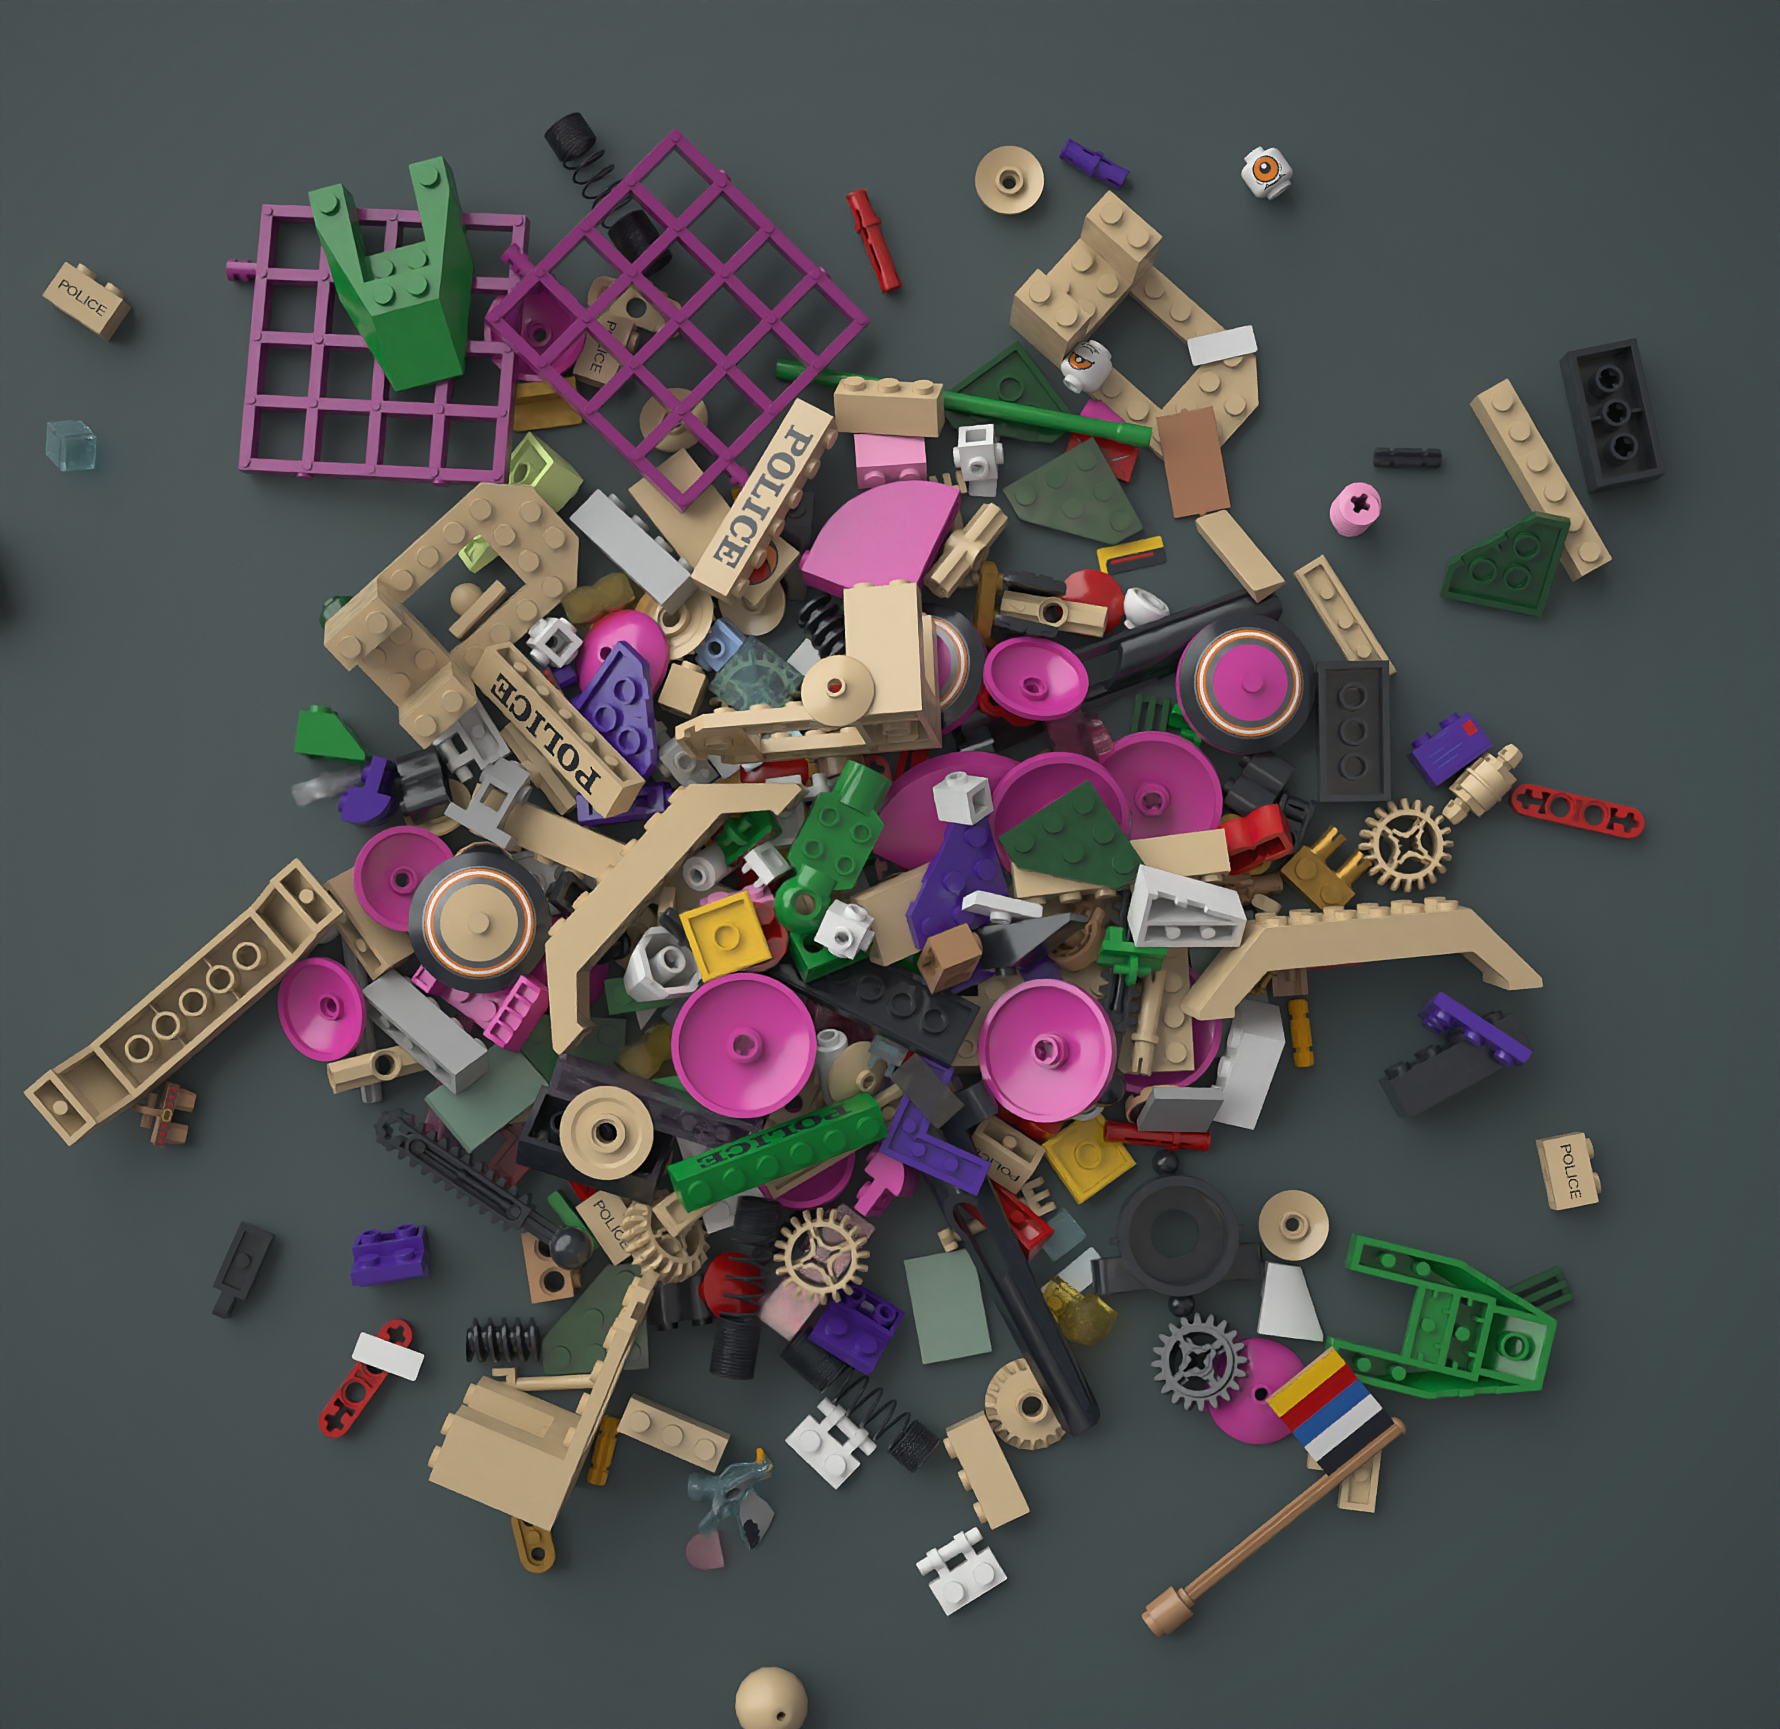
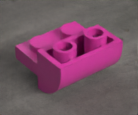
M880 1144L876 1145L866 1159L869 1164L864 1170L875 1180L872 1183L867 1181L856 1195L859 1201L854 1208L864 1216L880 1217L895 1196L912 1197L919 1181V1171L879 1153Z

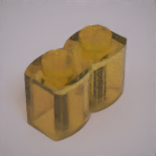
M619 572L602 577L594 586H582L569 591L562 597L561 602L570 623L575 628L582 629L593 626L607 614L620 610H630L638 600L627 575Z
M661 1019L647 1028L641 1040L626 1045L617 1054L614 1064L629 1082L639 1083L651 1078L659 1070L664 1060L672 1059L671 1042L673 1027L665 1019Z

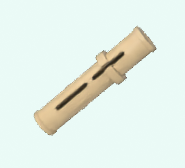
M1164 969L1156 971L1155 982V971H1150L1149 977H1144L1136 1033H1132L1131 1036L1134 1046L1128 1072L1134 1075H1139L1141 1061L1142 1076H1151L1154 1048L1159 1045L1160 1039L1156 1035L1167 971Z

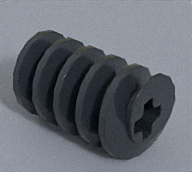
M829 593L821 594L807 603L799 612L796 620L799 627L804 629L807 639H811L813 648L819 650L818 655L821 660L834 655L846 656L845 626L842 627L845 623V616H835L839 607L837 604L828 605L832 599Z
M474 1317L471 1327L467 1329L466 1360L468 1363L472 1362L475 1353L479 1362H486L489 1352L493 1362H499L503 1352L508 1362L514 1361L517 1352L522 1362L528 1361L531 1352L535 1361L539 1362L541 1348L540 1330L536 1325L534 1317H530L527 1327H523L520 1317H516L513 1327L508 1326L506 1317H502L499 1327L494 1326L492 1317H488L485 1327H481L478 1318Z

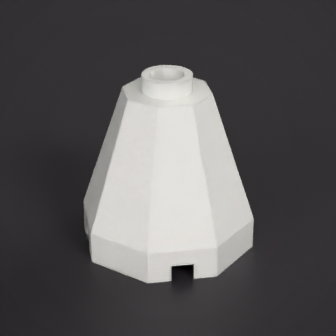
M662 926L651 927L644 933L631 955L623 978L626 993L637 1002L689 997L696 991L697 984L702 979L693 952L685 946L680 947L677 944L679 940Z

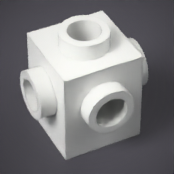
M994 424L959 427L958 447L953 448L955 468H961L963 481H986L998 478V464H1004L1003 444L996 443Z
M548 617L546 620L541 618L532 626L528 633L531 637L526 644L532 649L531 657L540 665L546 667L549 664L552 667L561 668L563 665L569 664L578 654L577 649L583 641L575 634L577 629L563 617L560 619ZM552 636L554 638V645L549 648L545 643Z
M836 899L827 910L814 941L828 947V950L837 957H848L853 960L860 950L866 952L875 935V932L870 930L875 918L867 915V911L856 904L847 905Z

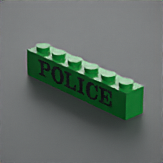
M862 1092L667 1166L678 1201L684 1210L690 1213L888 1137L879 1104L868 1092Z

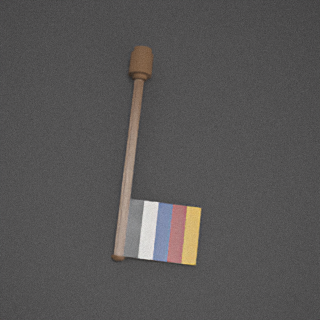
M1332 1346L1266 1399V1402L1326 1474L1187 1587H1181L1177 1590L1174 1586H1171L1146 1606L1147 1611L1141 1616L1158 1638L1164 1633L1169 1635L1194 1615L1191 1607L1195 1605L1194 1601L1398 1436L1402 1433L1406 1434L1405 1424L1399 1418H1390Z

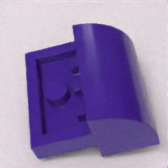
M373 755L372 762L367 761L362 772L361 781L365 783L364 789L350 785L348 792L342 793L338 805V812L342 813L340 819L361 827H375L393 818L400 808L399 801L389 796L394 781L392 771L397 769V765L386 758Z
M409 1223L397 1226L394 1231L388 1232L371 1229L360 1233V1236L355 1238L352 1246L354 1264L350 1271L352 1286L359 1285L361 1288L430 1276V1251L426 1226L416 1227L415 1224Z
M850 1280L848 1284L851 1286L853 1293L847 1295L843 1288H840L838 1290L841 1298L839 1302H835L832 1296L808 1340L869 1376L905 1312L862 1285L855 1284Z

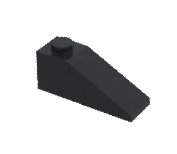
M803 491L799 504L794 509L790 508L784 518L785 526L779 537L800 552L801 555L779 581L784 590L786 600L807 602L808 585L804 584L799 565L806 550L811 551L815 507L814 492Z
M1065 913L978 928V936L983 947L980 958L981 970L995 972V977L997 978L1017 976L1016 970L1031 968L1088 924V915Z

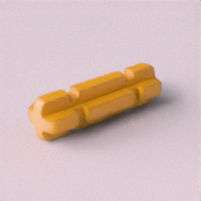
M1306 999L1290 1000L1288 1002L1289 1015H1292V1020H1290L1292 1047L1296 1049V1053H1293L1294 1065L1296 1067H1309L1314 1064L1313 1051H1310V1046H1312L1310 1019L1306 1018V1013H1309L1308 1001Z
M605 1415L602 1418L599 1429L602 1432L597 1437L591 1460L593 1466L589 1468L587 1482L603 1486L606 1483L609 1472L606 1469L611 1464L617 1441L615 1434L619 1433L617 1428L621 1419L610 1415Z

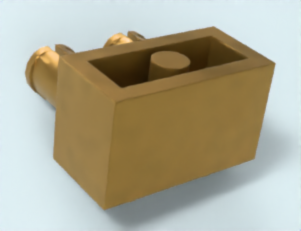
M1332 825L1328 827V830L1311 847H1306L1305 845L1299 847L1276 871L1281 875L1282 880L1317 913H1323L1324 907L1344 906L1356 894L1352 891V885L1372 866L1368 858L1357 865L1364 854L1356 849L1337 871H1331L1327 867L1326 861L1347 841L1343 834L1338 835L1332 841V838L1339 832Z

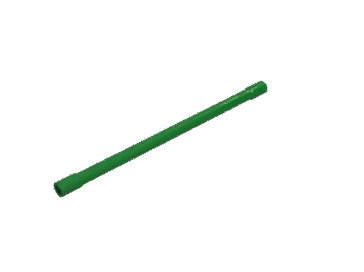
M779 358L775 377L795 381L806 368L799 361ZM825 368L811 383L837 388L841 379L852 376L876 381L882 378ZM944 390V408L1107 438L1145 448L1150 446L1153 427L1126 422L1117 423Z

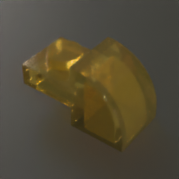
M1059 1276L1050 1280L1043 1293V1297L1055 1320L1060 1324L1059 1327L1065 1338L1079 1344L1094 1345L1103 1341L1118 1316L1116 1311L1092 1292L1084 1297Z

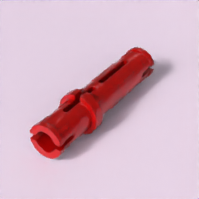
M859 189L846 195V200L856 222L854 228L856 233L861 235L882 294L901 288L903 284L897 274L880 225H882L881 219L873 211L867 190Z
M1106 1120L1103 1127L1104 1142L1167 1148L1173 1152H1177L1178 1149L1207 1152L1210 1147L1211 1135L1209 1130L1207 1132L1138 1131L1137 1123Z

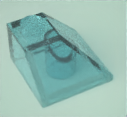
M751 634L707 689L729 707L736 709V711L750 710L751 706L758 704L770 705L772 708H782L802 684L805 677Z

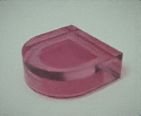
M718 1530L699 1533L689 1541L686 1548V1557L694 1568L709 1570L725 1566Z

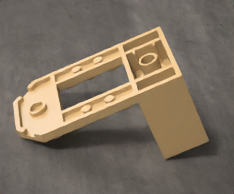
M1110 190L1085 216L1080 239L1047 275L1037 269L1014 294L1009 322L1011 327L1060 370L1061 363L1079 342H1086L1128 294L1187 346L1188 339L1226 331L1153 266L1162 236ZM1249 353L1202 364L1162 410L1113 367L1112 372L1097 391L1086 393L1096 401L1101 399L1124 419L1126 423L1153 427L1149 449L1161 460H1163L1156 417L1180 413L1183 408L1190 411L1213 406L1221 448L1259 405L1256 356Z
M480 482L325 623L324 646L348 671L358 665L398 706L399 724L425 750L478 702L475 685L470 676L485 648L508 641L514 644L538 620L548 614L577 587L579 537L531 485ZM480 534L526 584L452 651L448 652L406 608L403 602Z
M898 579L891 581L889 585L875 586L873 583H858L853 588L843 589L846 656L855 658L863 663L869 670L875 685L874 700L870 709L859 721L849 725L855 727L842 728L840 733L827 734L824 730H810L834 727H828L815 721L806 711L802 701L789 702L786 704V707L772 708L770 705L758 704L751 706L750 710L736 711L734 708L722 707L715 709L714 713L702 714L676 726V742L691 759L704 761L708 759V754L721 756V763L731 765L942 748L936 624L931 615L922 612L921 592L917 584L911 583L909 580ZM810 730L805 733V736L792 737L789 733H775L771 735V739H760L757 735L762 733Z
M646 1269L642 1278L635 1276L632 1284L629 1286L622 1302L624 1308H622L618 1318H616L613 1326L610 1328L603 1344L608 1353L604 1362L597 1360L589 1378L594 1383V1387L590 1395L587 1393L583 1394L576 1410L577 1414L483 1375L477 1385L471 1383L467 1390L463 1403L467 1404L468 1407L462 1404L455 1415L452 1413L448 1414L441 1430V1434L446 1435L442 1447L436 1445L427 1465L433 1468L429 1481L547 1531H551L575 1487L655 1290L652 1289L656 1286L660 1274Z

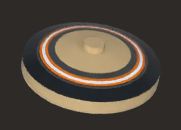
M465 853L440 863L422 880L415 891L409 909V937L418 960L439 982L462 992L492 993L516 984L521 975L527 976L539 963L545 953V943L550 938L548 934L551 928L550 907L541 885L521 864L495 853Z

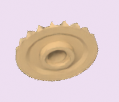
M698 589L672 616L647 593L640 599L635 610L650 616L661 626L668 642L669 664L675 659L683 661V657L687 654L695 655L694 649L698 645H705L704 638L707 634L712 633L711 624L716 620L714 616L716 606L712 601L711 594Z
M598 1086L582 1092L568 1105L560 1123V1142L569 1162L581 1173L601 1180L618 1179L632 1173L645 1161L653 1144L654 1125L650 1112L644 1106L642 1100L633 1095L629 1090H624L617 1086ZM611 1123L617 1130L616 1139L606 1140L601 1137L599 1133L600 1124Z
M1024 1358L1014 1360L1003 1366L994 1375L985 1396V1411L994 1432L1005 1443L1018 1449L1036 1450L1047 1448L1051 1444L1060 1441L1066 1432L1062 1430ZM1030 1396H1035L1041 1400L1039 1410L1033 1414H1028L1022 1410L1023 1401Z

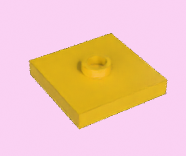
M748 890L679 915L704 983L773 958Z
M1101 1113L1090 1120L1074 1121L1056 1136L1041 1145L1046 1149L1043 1155L1078 1204H1082L1136 1165V1162L1122 1143L1104 1142L1103 1127L1106 1120Z

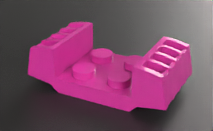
M422 964L411 979L412 982L426 993L440 996L485 1029L483 1035L503 1049L515 1053L520 1051V1048L528 1039L533 1028L537 1025L550 1004L548 988L530 973L527 976L521 975L517 983L511 987L484 994L467 993L448 987L435 979Z

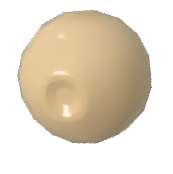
M762 1667L750 1673L741 1682L736 1694L735 1709L743 1729H799L807 1716L808 1698L803 1683L793 1673L779 1667Z

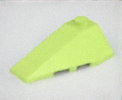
M530 431L511 454L509 484L531 485L555 512L562 509L568 500L576 495L579 486L584 481L571 464ZM480 534L458 553L465 565L473 573H476L499 556Z

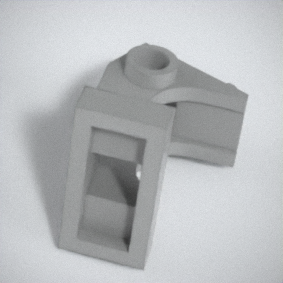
M676 736L658 749L659 764L651 774L656 782H670L672 788L675 789L680 785L687 787L689 784H709L719 776L708 763L710 761L709 758L704 761L691 759L676 742Z
M499 757L494 765L489 763L484 768L479 778L482 784L467 810L451 802L444 814L511 852L518 840L503 832L504 825L516 803L520 805L526 803L533 787L530 786V773L522 764L513 760L509 762ZM495 786L508 793L498 812L484 805L485 800Z

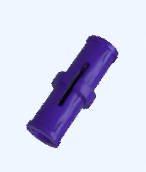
M1071 138L1067 140L1059 155L1060 159L1083 170L1085 176L1089 178L1094 176L1118 191L1123 186L1130 172L1103 157L1104 153L1100 151L1095 153Z

